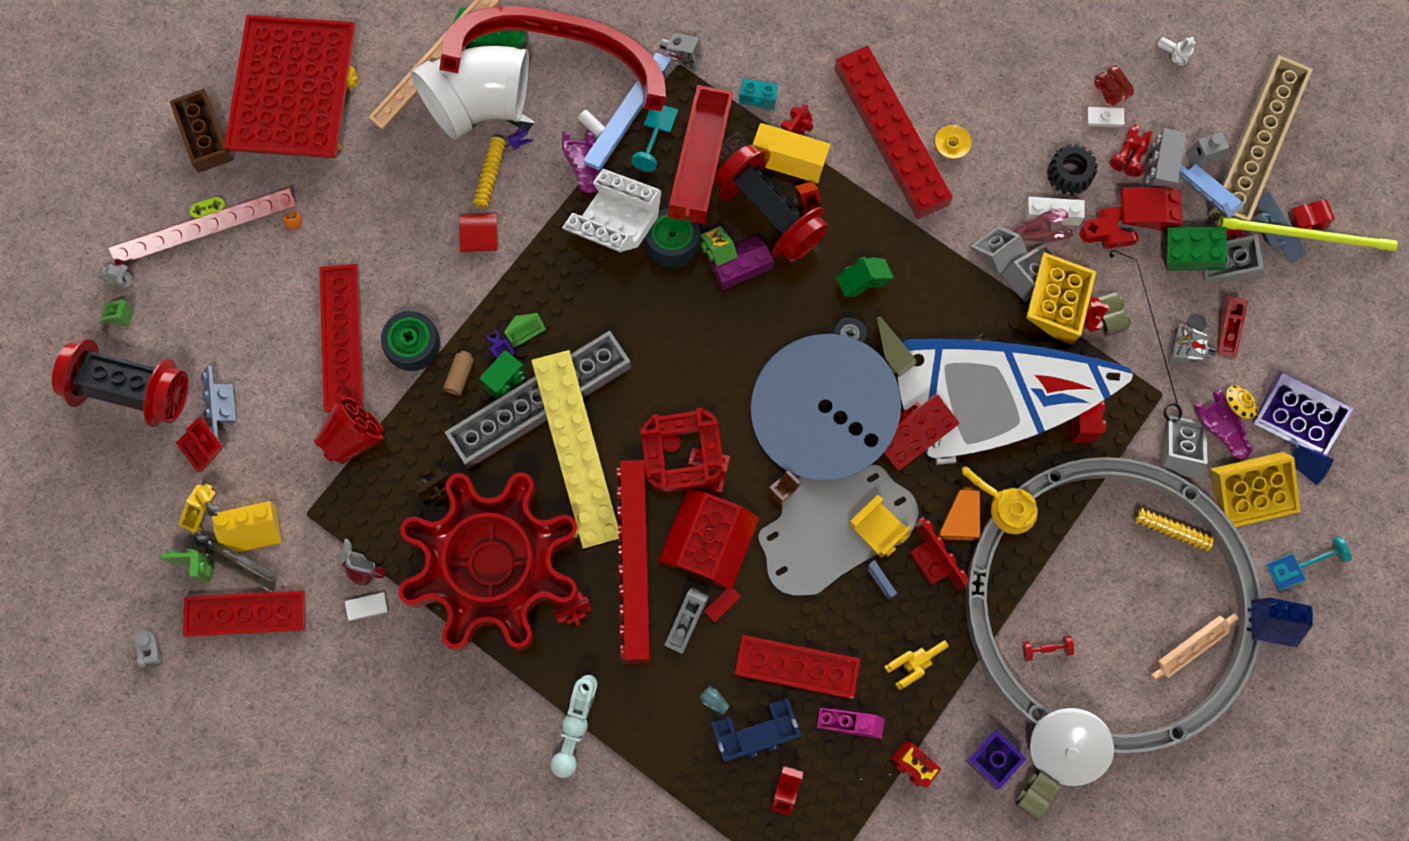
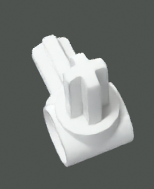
M1162 37L1157 46L1171 53V59L1174 63L1178 62V65L1184 66L1192 55L1196 42L1193 40V37H1190L1176 44Z

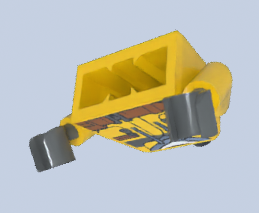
M208 484L203 486L196 485L185 503L178 522L179 526L191 530L192 534L195 535V544L197 546H206L208 542V535L200 534L202 531L200 525L205 516H218L217 511H220V505L212 504L215 492L213 487Z

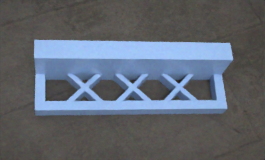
M1181 164L1180 175L1183 180L1225 216L1230 218L1244 206L1237 197L1197 164L1189 170Z

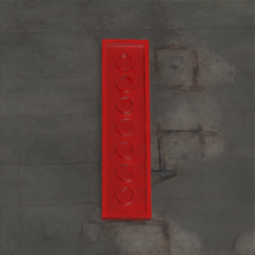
M348 264L319 267L324 412L329 413L342 396L356 400L358 402L357 406L364 409L358 265Z

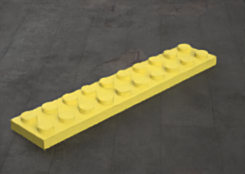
M567 350L533 359L531 362L573 515L578 527L582 548L619 539L617 521L570 351Z

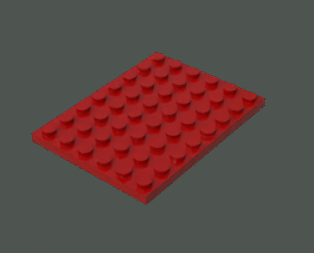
M246 15L224 149L234 152L336 159L356 29L355 22Z

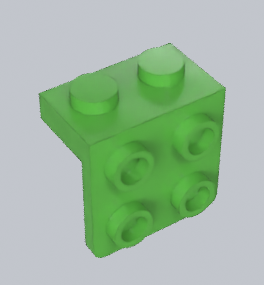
M169 550L166 551V554H160L159 559L171 565L190 564V577L201 583L210 582V577L213 576V567L210 565L211 559L204 556L203 553H199L198 550H186L185 553Z

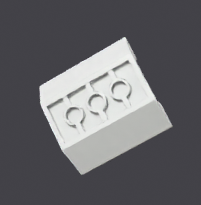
M602 169L593 182L599 192L582 216L572 213L562 228L618 252L637 248L658 218L661 191L660 189Z

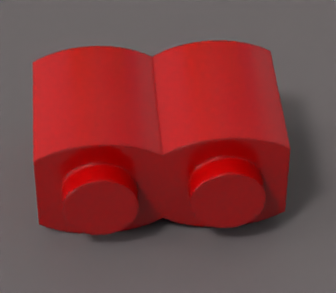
M1327 199L1300 205L1288 212L1291 223L1295 228L1309 230L1319 228L1322 230L1330 227L1331 223L1335 220Z

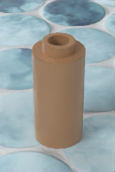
M465 351L456 353L443 390L458 396L462 394L474 362L470 353Z

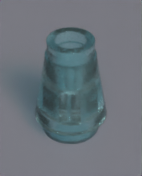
M708 686L699 697L703 700V704L721 715L730 707L715 687Z

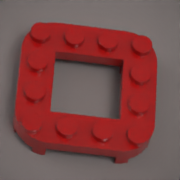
M696 408V411L665 416L655 414L644 424L643 428L641 427L645 474L654 490L669 492L703 487L721 480L724 463L719 426L716 417L710 412L705 411L704 408ZM700 432L703 465L666 471L662 437Z

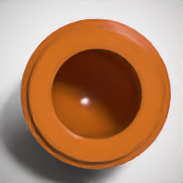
M298 212L287 213L282 218L285 227L290 230L298 229L302 224V217ZM290 216H296L295 218L288 219Z

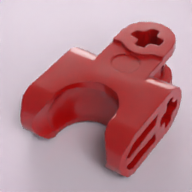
M1121 206L1098 211L1096 213L1097 219H1090L1085 222L1079 232V236L1084 242L1103 241L1105 249L1131 246L1139 241L1136 232H1126L1119 227L1118 221L1122 220Z

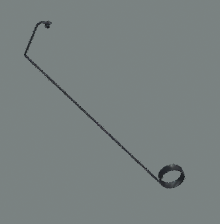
M1115 250L1111 251V253L1109 254V256H1110L1111 258L1114 257V255L1112 254V252H1117V253H1119V254H1122V255H1124V256H1127V255H1125V254H1123V253H1120V252H1118V251H1115ZM1140 271L1141 279L1143 282L1146 297L1152 314L1153 322L1155 325V329L1157 332V336L1159 339V343L1161 346V350L1163 353V357L1165 360V364L1167 367V371L1169 374V378L1177 403H1172L1166 406L1163 413L1166 420H1172L1173 422H1177L1182 417V408L1178 405L1171 376L1169 373V369L1167 366V362L1165 359V355L1163 352V348L1161 345V341L1159 338V334L1157 331V327L1147 296L1146 288ZM1169 406L1178 408L1180 413L1179 419L1173 420L1167 416L1166 410Z

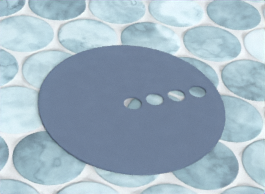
M837 334L808 336L781 349L768 361L761 371L751 400L753 428L765 452L785 470L797 476L813 480L845 478L873 464L890 445L896 433L901 413L899 387L886 361L863 342ZM822 400H829L832 403V410L829 413L819 411L818 405ZM838 411H844L848 416L846 423L842 425L836 424L833 419L834 414ZM854 422H858L863 426V431L858 436H853L849 433V426ZM870 433L877 435L878 444L875 447L866 446L864 443L866 435Z

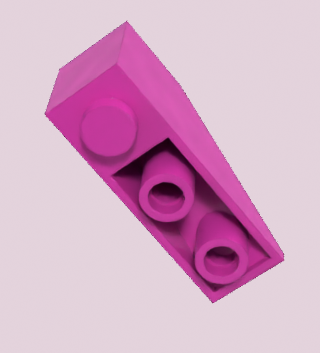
M820 708L817 728L882 739L885 719L873 714Z

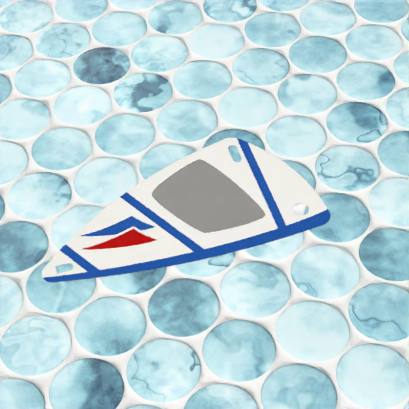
M909 339L904 341L903 344L913 356L915 354L923 355L924 363L918 367L913 366L901 377L898 376L904 411L917 401L922 405L935 394H938L959 421L958 426L941 438L939 448L931 446L925 450L928 456L940 458L996 448L1051 429L1080 415L1113 395L1131 381L1133 374L1130 368L1123 365L1041 347L962 339ZM1121 373L1120 381L1108 380L1106 374Z

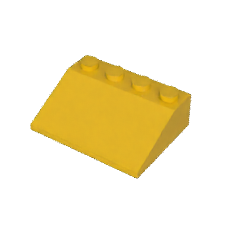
M1044 252L1026 318L1053 338L1073 345L1082 333L1096 271Z
M1285 452L1210 469L1212 487L1218 506L1235 527L1301 512L1295 460L1293 456Z

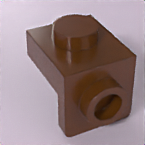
M787 470L778 481L768 488L767 492L781 505L796 492L801 482Z

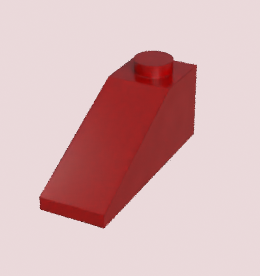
M1224 295L1220 311L1217 354L1237 357L1249 301L1239 297Z

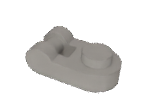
M147 630L139 632L135 637L139 667H147L150 663H161L155 634ZM151 650V655L146 656L145 652Z

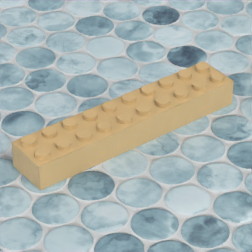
M1280 55L1272 63L1221 183L1224 188L1237 197L1244 205L1230 218L1244 221L1251 220L1313 69ZM1212 205L1208 216L1218 220L1220 217H1227L1214 205Z

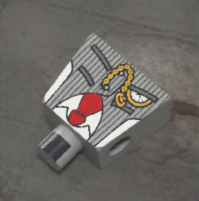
M674 33L670 40L663 38L660 42V49L668 52L672 62L697 71L703 59L699 38Z
M1179 323L1174 329L1168 362L1199 365L1204 360V357H1215L1216 347L1207 345V334Z

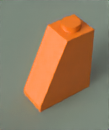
M967 487L962 488L957 493L938 534L942 540L977 541L980 538V491H974V488Z

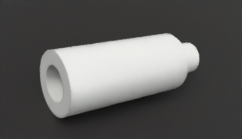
M584 110L578 117V120L599 138L605 126L588 110Z

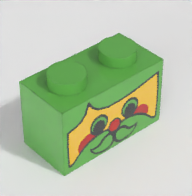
M721 226L701 234L702 242L700 247L703 253L707 254L710 261L713 260L717 266L738 257L733 241Z

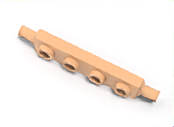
M1233 613L1227 619L1219 616L1160 659L1159 669L1150 675L1151 678L1156 682L1164 675L1168 678L1229 634L1230 626L1239 620L1238 616Z

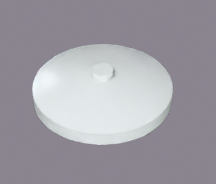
M1067 708L1049 713L1037 723L1031 735L1030 751L1032 760L1039 771L1058 784L1079 786L1095 781L1107 771L1113 760L1114 744L1110 730L1100 718L1085 710Z

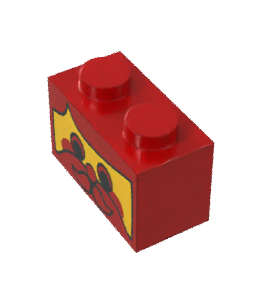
M905 741L890 759L895 763L894 768L901 774L906 773L910 777L909 781L916 787L928 788L942 770L914 743Z

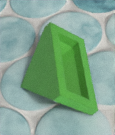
M538 313L515 316L504 333L512 347L515 348L543 332L546 328Z

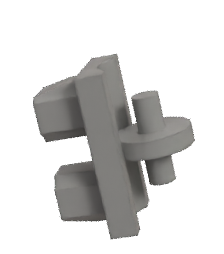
M108 264L106 267L102 266L99 268L97 278L104 280V286L106 287L118 285L125 288L132 283V276L125 271L128 266Z

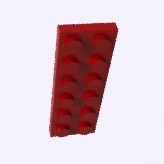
M304 590L184 597L183 637L305 631Z
M742 635L735 675L854 699L860 659Z

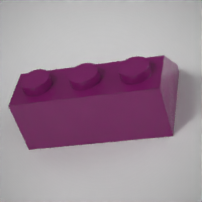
M758 236L734 245L738 257L717 266L713 260L710 261L706 257L721 290L773 269L774 260L766 244Z

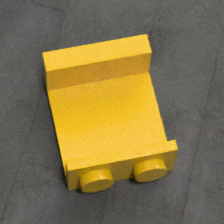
M877 495L848 525L882 558L885 554L889 557L897 549L895 545L899 541L903 543L910 536L908 532L911 530V527H905L882 504L883 499Z

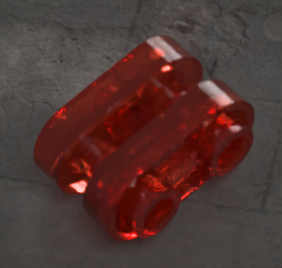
M1117 65L1107 69V73L1101 72L1095 76V87L1102 91L1108 104L1114 106L1120 103L1122 98L1127 99L1134 95L1133 86Z

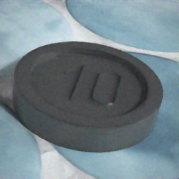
M1193 314L1188 318L1187 325L1201 332L1206 328L1207 322L1204 316Z

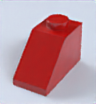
M813 181L795 186L802 216L815 208L822 207L819 189Z

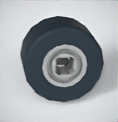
M855 318L840 320L835 325L832 333L854 338L864 344L867 337L865 326Z

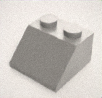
M997 226L971 246V249L990 270L998 274L1004 272L1015 260L1028 253L1021 235L1001 226Z

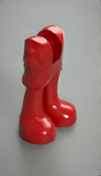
M1138 124L1130 127L1120 154L1113 155L1109 161L1110 166L1114 170L1121 172L1125 168L1130 151L1135 150L1124 171V174L1130 177H1140L1142 175L1143 166L1140 164L1142 155L1146 153L1152 137V131L1149 129L1145 131L1142 137L1137 135L1140 129Z

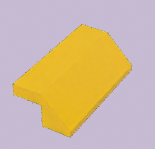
M760 123L753 142V146L758 151L768 150L771 154L765 168L813 181L817 184L831 145Z

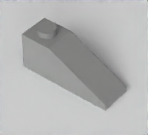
M691 587L664 646L683 654L710 595Z

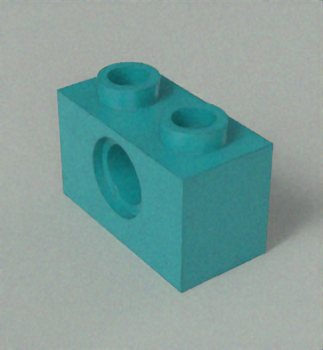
M743 78L739 104L775 110L779 84Z

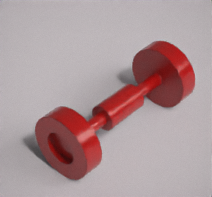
M1070 635L1063 636L1062 645H1040V648L1032 649L1030 641L1022 642V651L1026 662L1033 661L1034 652L1049 653L1056 652V649L1064 648L1066 656L1074 655V643Z

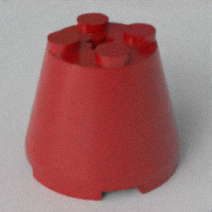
M340 397L313 440L325 452L323 455L330 462L335 460L340 464H344L375 446L384 438L382 436L384 430L370 411L367 413L363 408L357 406L358 402L350 397Z

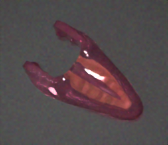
M1065 209L1049 210L1013 231L1021 235L1024 241L1054 242L1068 239L1073 235L1070 229L1051 233L1050 227L1052 223L1069 217V213Z

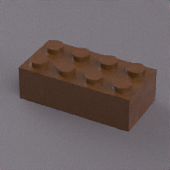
M205 88L169 101L191 164L198 173L233 161L230 151L224 149L225 136L212 100Z

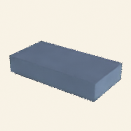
M875 560L867 566V570L886 598L892 599L896 596L897 592Z

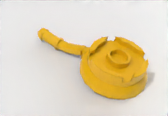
M962 468L961 472L964 476L971 480L974 485H977L980 489L993 496L991 515L999 529L1006 533L1017 535L1025 533L1033 527L1037 520L1038 509L1035 499L1031 494L1016 488L997 492V490L981 480V477L974 474L970 468Z

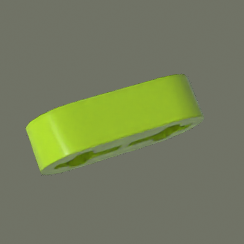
M214 197L193 204L190 207V214L195 219L227 207L223 199ZM216 203L220 205L218 210L214 208ZM197 209L202 210L201 215H197Z

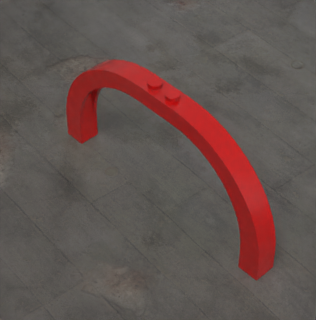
M499 6L477 10L461 17L452 24L444 37L439 70L457 74L463 49L472 40L491 32L504 30L531 31L591 44L614 55L633 71L643 90L644 109L662 112L666 98V88L663 73L657 62L633 39L599 22L531 7Z

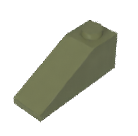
M879 316L877 321L885 359L893 374L896 373L901 377L915 366L917 361Z

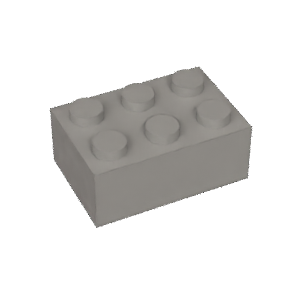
M1164 128L1161 134H1157L1155 142H1152L1150 147L1152 158L1149 159L1147 164L1149 175H1146L1144 186L1174 189L1179 179L1185 132Z

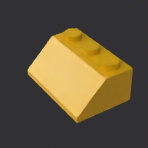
M271 501L218 512V516H212L214 533L223 556L282 543L276 505Z

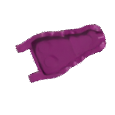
M563 131L562 151L576 174L580 189L587 193L596 192L597 189L593 182L597 178L599 170L585 165L583 162L595 144L593 133L586 132L585 141H570V133Z
M1220 389L1213 393L1215 402L1204 408L1200 402L1194 404L1193 407L1198 421L1206 430L1225 444L1237 460L1245 459L1251 454L1254 446L1249 444L1248 438L1245 436L1247 433L1244 429L1245 424L1241 423V417L1235 414L1229 407Z

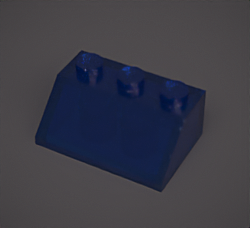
M1275 598L1251 600L1252 640L1298 647L1313 626L1312 606Z

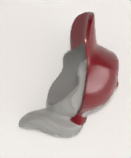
M348 539L344 540V545L339 554V562L345 568L346 575L352 582L364 586L368 585L373 578L384 577L385 570L382 567L375 566L374 562L368 561L362 554L352 552V544Z

